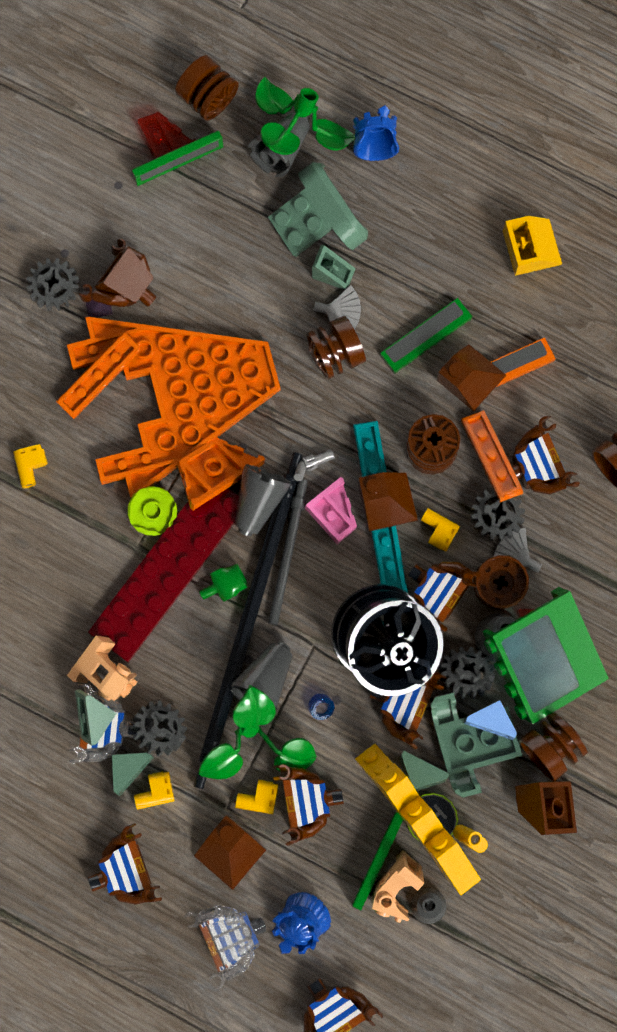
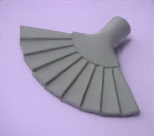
M350 285L330 304L315 302L313 311L326 314L329 322L344 315L355 329L361 315V304L356 291Z
M521 528L518 533L512 531L513 537L511 539L505 536L503 541L498 544L494 557L498 555L510 556L519 560L524 567L539 573L543 564L531 559L529 556L526 528ZM500 576L499 579H497L498 582L501 581L503 577Z

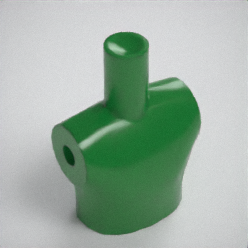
M234 564L210 573L213 584L199 592L203 600L218 593L221 600L225 602L246 589L248 584L239 565Z

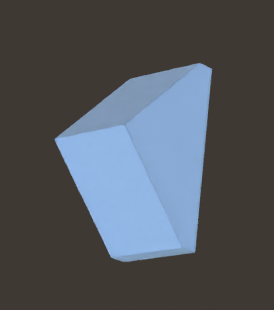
M500 700L467 716L464 722L466 725L510 740L515 739L517 734Z

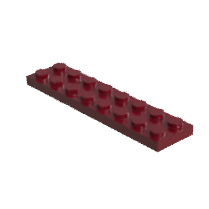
M227 488L194 511L190 508L189 502H187L174 519L172 525L162 534L88 633L93 637L102 636L110 638L115 643L111 650L129 663L235 524L239 496Z

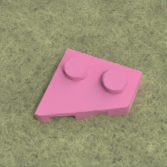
M342 477L337 479L305 506L308 513L336 544H339L357 528Z

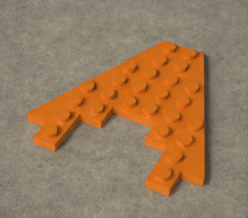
M85 317L90 339L67 344L73 370L91 366L123 332H126L143 349L124 368L125 377L128 381L148 375L151 376L161 418L138 424L143 444L142 448L95 459L101 484L104 485L126 479L130 498L139 489L157 484L178 468L179 460L212 439L218 438L281 390L269 343L265 341Z

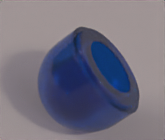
M320 693L311 697L308 709L316 720H325L333 714L335 705L328 695ZM327 703L328 708L325 713L320 714L316 712L319 704Z

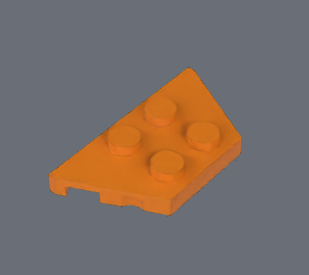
M217 437L179 460L178 469L190 508L194 511L241 480L246 464L261 467L264 465L265 458L261 455H258L256 458L244 453V448L230 445L227 441Z

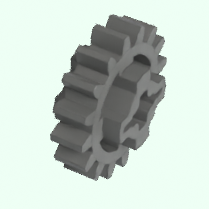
M46 258L45 265L37 262L38 269H30L33 277H27L26 279L30 284L27 286V291L32 293L30 295L33 302L37 301L39 308L46 304L48 311L52 309V306H55L60 311L61 304L69 307L68 300H76L73 292L80 291L79 286L76 285L80 282L79 277L74 276L76 274L75 268L69 269L67 261L61 265L59 258H56L54 263H51L50 259ZM61 272L68 277L69 281H67L65 278H61ZM38 288L45 291V297L39 293Z
M492 489V494L484 490V498L477 496L475 501L478 505H472L471 508L473 512H476V514L471 515V520L477 521L474 529H482L481 537L489 534V541L498 536L499 541L502 542L504 535L511 539L513 537L512 530L518 533L521 528L517 524H523L525 521L524 518L520 517V515L525 513V509L518 507L522 500L515 501L511 498L499 502L494 489ZM497 499L492 505L486 504L490 500ZM506 502L512 507L513 511L509 510ZM500 505L501 517L500 519H498L497 523H495L496 518L494 513ZM482 518H486V519H487V521H488L489 524H490V527H488V526L484 523V521H483ZM503 524H511L506 529L499 530V527Z
M460 647L458 653L452 649L449 656H444L439 670L442 675L446 676V678H440V681H446L444 685L445 690L452 688V693L454 692V695L461 693L462 699H465L466 695H470L473 700L476 697V693L484 696L485 691L491 689L495 678L493 673L495 666L489 664L490 657L482 658L483 651L481 650L477 654L473 653V647H470L468 651Z
M158 701L155 706L152 702H149L146 707L142 706L132 719L135 723L132 725L131 730L137 732L133 739H140L139 747H148V754L155 750L158 757L163 752L168 756L173 750L177 751L186 739V736L183 734L187 731V727L181 726L185 718H178L179 710L171 711V704L163 707L161 701Z

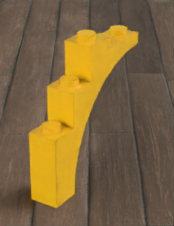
M373 744L355 758L359 766L396 809L430 854L448 882L460 895H463L481 880L459 844L444 829L433 810L419 796L408 777L376 744Z

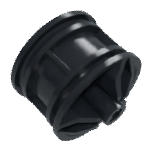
M375 584L355 591L341 604L332 623L331 639L337 657L346 668L352 671L355 678L365 688L374 693L385 696H398L410 693L424 685L432 677L440 663L443 653V635L437 620L426 608L418 604L412 596L398 587L387 584ZM384 615V621L379 616Z

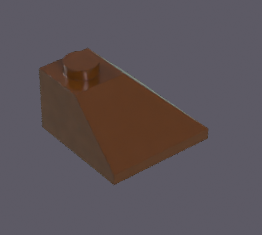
M468 344L455 353L440 369L437 381L472 411H475L506 377V374Z
M382 472L358 478V487L369 532L418 521L407 473Z
M571 781L538 782L515 786L518 812L541 835L577 833Z
M226 815L207 837L194 857L233 890L264 854L266 849Z

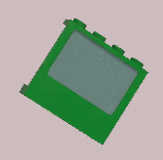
M561 587L551 591L552 600L495 633L488 629L482 631L486 639L484 645L496 660L494 663L495 669L500 676H503L506 682L504 688L516 704L514 710L517 716L531 724L538 722L609 679L571 592Z

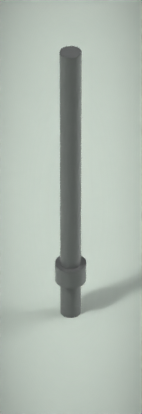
M304 479L297 482L295 497L291 499L290 508L292 511L268 621L270 625L278 626L300 516L306 505L304 497L308 481Z

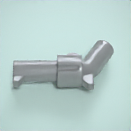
M331 448L316 456L311 454L303 457L296 467L294 479L302 481L305 471H312L318 468L317 465L335 459Z

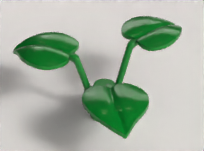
M266 77L260 81L255 92V100L259 108L273 115L278 112L285 114L294 106L296 113L287 129L278 123H267L262 127L260 132L261 139L273 152L289 155L298 149L300 139L290 131L299 117L304 118L311 113L312 130L317 132L315 138L318 143L327 149L334 151L344 149L355 141V134L330 120H317L318 106L315 105L319 96L313 89H301L296 98L292 100L285 91L272 84Z
M249 685L232 714L233 721L238 727L235 730L236 747L233 749L230 744L225 743L213 748L202 761L198 773L202 777L212 779H227L238 773L243 765L242 756L237 754L241 749L242 735L251 738L259 733L274 753L278 755L273 762L274 766L284 764L288 767L307 769L313 764L317 756L313 745L303 738H294L287 741L281 750L272 743L259 725H266L273 720L276 713L275 705L263 691Z

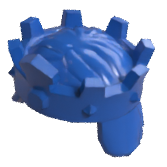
M386 105L378 108L377 114L379 116L371 117L370 112L364 113V119L360 121L358 117L353 119L355 131L353 153L357 158L365 161H382L394 157L399 152V145L396 140L397 117L394 115L391 119L388 118L390 110Z
M298 892L290 895L282 912H278V916L274 917L272 922L276 923V927L272 933L274 936L280 935L284 942L279 944L281 954L290 953L291 947L298 948L299 954H305L308 948L314 950L316 942H319V936L329 930L331 926L330 913L327 907L323 905V902L313 894Z

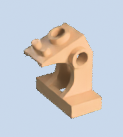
M95 636L67 676L73 682L87 683L90 681L99 689L98 694L108 701L111 699L115 701L120 696L123 698L127 697L133 686L138 682L135 680L137 674L131 673L130 669L121 663H118L116 666L109 659L108 653L115 645L110 638ZM100 664L108 671L104 679H101L97 674V668Z
M403 850L397 855L393 866L376 883L371 899L372 909L378 915L383 917L394 916L395 921L399 923L402 919L408 921L409 917L408 910L395 898L397 893L407 886H412L418 891L424 884L422 866Z

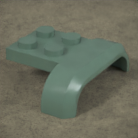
M312 162L301 170L298 175L305 189L268 216L278 234L295 257L332 229L351 250H354L367 240V228L354 216L326 174L323 163Z
M454 692L434 698L430 705L431 715L446 770L450 774L449 780L453 792L462 798L482 793L473 769L521 757L522 753L517 735L515 739L510 740L464 724L466 718L459 719ZM507 706V707H504V709H505V711H506V713H507V715H508V717H509V719H510V721H511V723H512V725H513L509 708H508V706Z

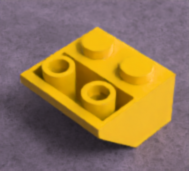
M525 216L505 221L503 235L515 276L562 265L550 219Z

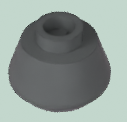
M424 888L419 890L412 898L411 910L415 918L420 922L433 924L444 916L446 900L438 890Z

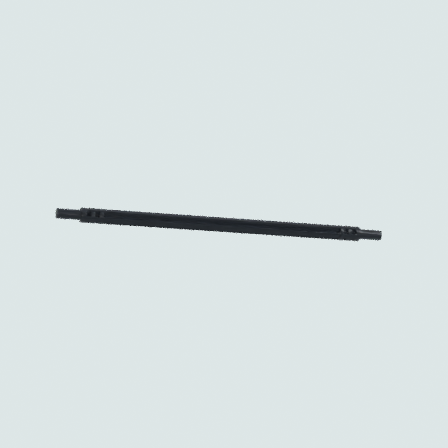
M293 452L287 474L283 475L284 478L291 482L290 488L272 512L200 754L199 762L201 763L206 755L220 744L234 696L230 687L241 673L297 481L294 479V474L302 458V454ZM197 773L194 787L203 790L207 778Z

